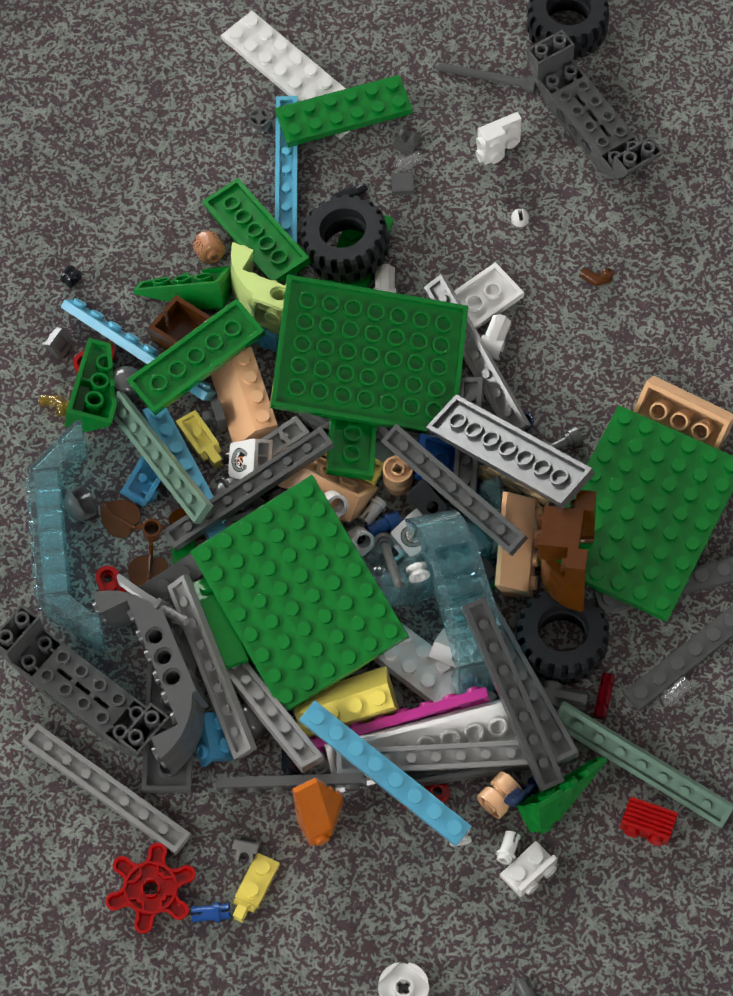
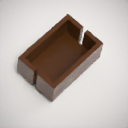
M175 295L164 308V314L160 313L148 327L150 339L161 348L167 350L211 318V316Z

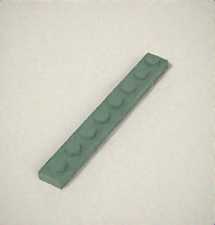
M118 391L115 395L117 407L113 417L191 520L194 523L201 524L213 505L124 392Z
M564 701L561 704L557 714L571 737L718 827L722 828L733 811V804L567 702Z

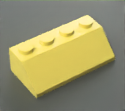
M387 666L337 682L295 708V717L298 726L307 737L315 736L319 738L299 722L301 716L314 701L318 702L347 727L356 722H363V724L371 722L372 718L379 715H386L388 717L396 714L399 706Z

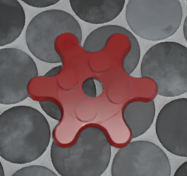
M154 843L149 847L148 857L143 863H133L126 856H119L113 862V869L123 877L124 884L119 891L112 892L106 897V906L111 911H118L124 907L132 908L136 913L135 930L141 934H146L152 930L154 917L159 913H168L176 920H183L189 914L188 905L178 898V890L182 885L191 883L195 879V870L190 865H183L177 869L168 867L165 863L167 849L162 843ZM149 883H154L158 886L157 893L152 895L145 894L144 888Z

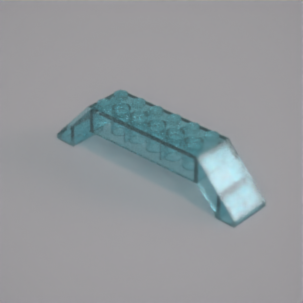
M78 420L74 421L28 469L29 478H25L26 491L29 493L27 509L31 520H28V525L33 540L30 542L31 555L34 556L32 572L33 577L36 579L34 596L37 599L38 608L43 609L47 618L99 653H105V634L99 612L92 613L72 598L62 485L82 462L88 461L86 437L82 422Z

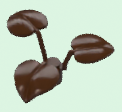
M127 500L102 501L100 506L101 519L109 534L117 538H126L131 533V530L138 531L142 529L144 539L149 542V557L140 555L130 562L128 575L131 582L139 587L166 570L168 565L164 558H153V542L160 539L162 531L167 527L152 518L147 519L139 526H135L141 519L140 510L137 505ZM178 508L170 514L168 518L170 525L187 515L183 508ZM204 534L195 539V543L199 541L204 536Z

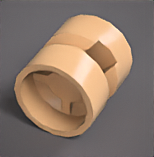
M396 455L389 457L383 465V485L386 491L392 495L400 496L409 492L413 486V469Z
M502 771L491 781L492 787L487 786L477 795L480 805L497 819H500L508 811L509 805L504 802L505 797L517 787L522 790L520 785L510 775Z

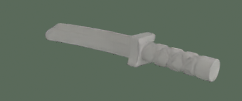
M121 574L117 575L119 585L127 592L148 601L157 610L162 608L169 618L174 619V621L179 622L183 626L189 623V617L166 606L167 604L161 598H154Z

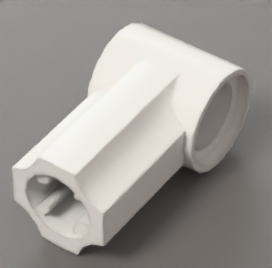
M389 264L378 266V270L375 272L374 289L396 293L395 267Z
M501 314L493 315L486 334L481 337L490 355L497 361L500 360L499 354L500 351L503 352L505 339L511 326V320Z

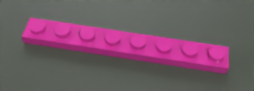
M474 686L467 689V693L457 695V693L448 694L443 697V700L437 702L432 700L425 701L419 704L417 708L411 710L410 708H402L397 710L394 715L388 717L386 715H379L372 718L371 722L365 724L363 722H356L348 727L361 736L488 703L490 699L486 687ZM315 736L308 737L319 752L326 751L325 745L327 743L321 738H316Z

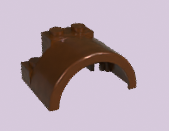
M580 490L576 495V499L571 500L570 508L563 509L561 507L545 505L544 514L538 517L537 529H540L541 532L535 535L534 549H539L538 559H541V579L548 594L559 604L584 612L588 550L580 549V544L594 543L597 491ZM558 559H562L561 565L557 562Z

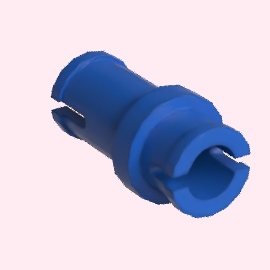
M396 511L390 514L385 513L381 516V519L365 526V529L375 538L379 533L393 531L402 522V518Z
M214 902L213 905L192 906L191 913H202L200 915H191L192 922L215 920L217 923L221 922V919H231V913L224 912L231 910L230 903L220 904V902Z

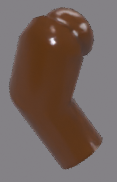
M584 267L579 277L594 286L609 284L613 280L614 272L610 268H604L601 273H594Z

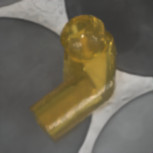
M39 395V406H54L57 415H66L69 403L61 396Z

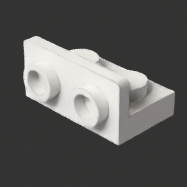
M535 841L500 873V877L521 898L525 893L528 895L532 894L538 888L539 884L537 882L541 878L545 877L547 879L557 870L555 865H557L558 858L555 855L551 856Z

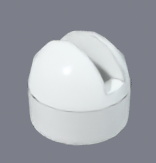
M523 208L515 209L511 215V222L517 227H523L529 222V214ZM519 214H522L523 220H519Z

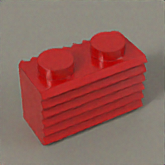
M630 796L620 829L624 830V834L629 837L638 838V836L648 839V842L652 845L662 846L664 844L667 846L678 812Z

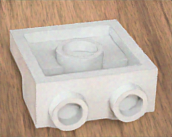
M518 112L478 128V138H476L477 150L475 154L480 163L483 162L485 165L498 163L505 157V148L512 149L520 143L521 117Z

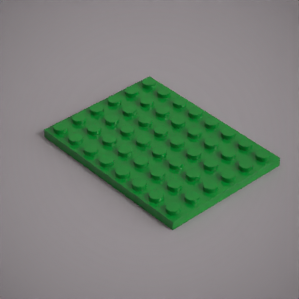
M288 274L285 285L270 408L393 428L397 424L405 431L432 435L427 431L426 426L455 395L459 396L469 306Z
M618 405L587 463V466L591 467L595 474L581 489L597 491L594 543L580 544V549L588 550L585 585L664 622H668L733 493V456ZM558 559L557 562L561 565L562 559Z
M310 475L190 551L271 695L277 698L288 713L410 638L313 475Z

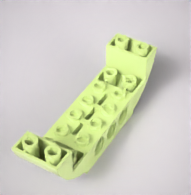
M233 242L231 248V287L234 298L240 301L261 327L267 328V331L279 334L285 285L253 273V250L245 245Z

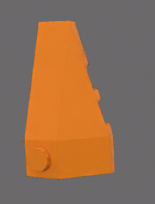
M313 778L293 788L292 791L297 822L310 846L314 844L321 846L330 840L329 837L333 836L343 806V795L338 790L335 792L333 787H327L321 780Z

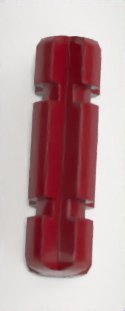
M602 674L593 714L596 719L605 720L607 717L615 680L613 674Z

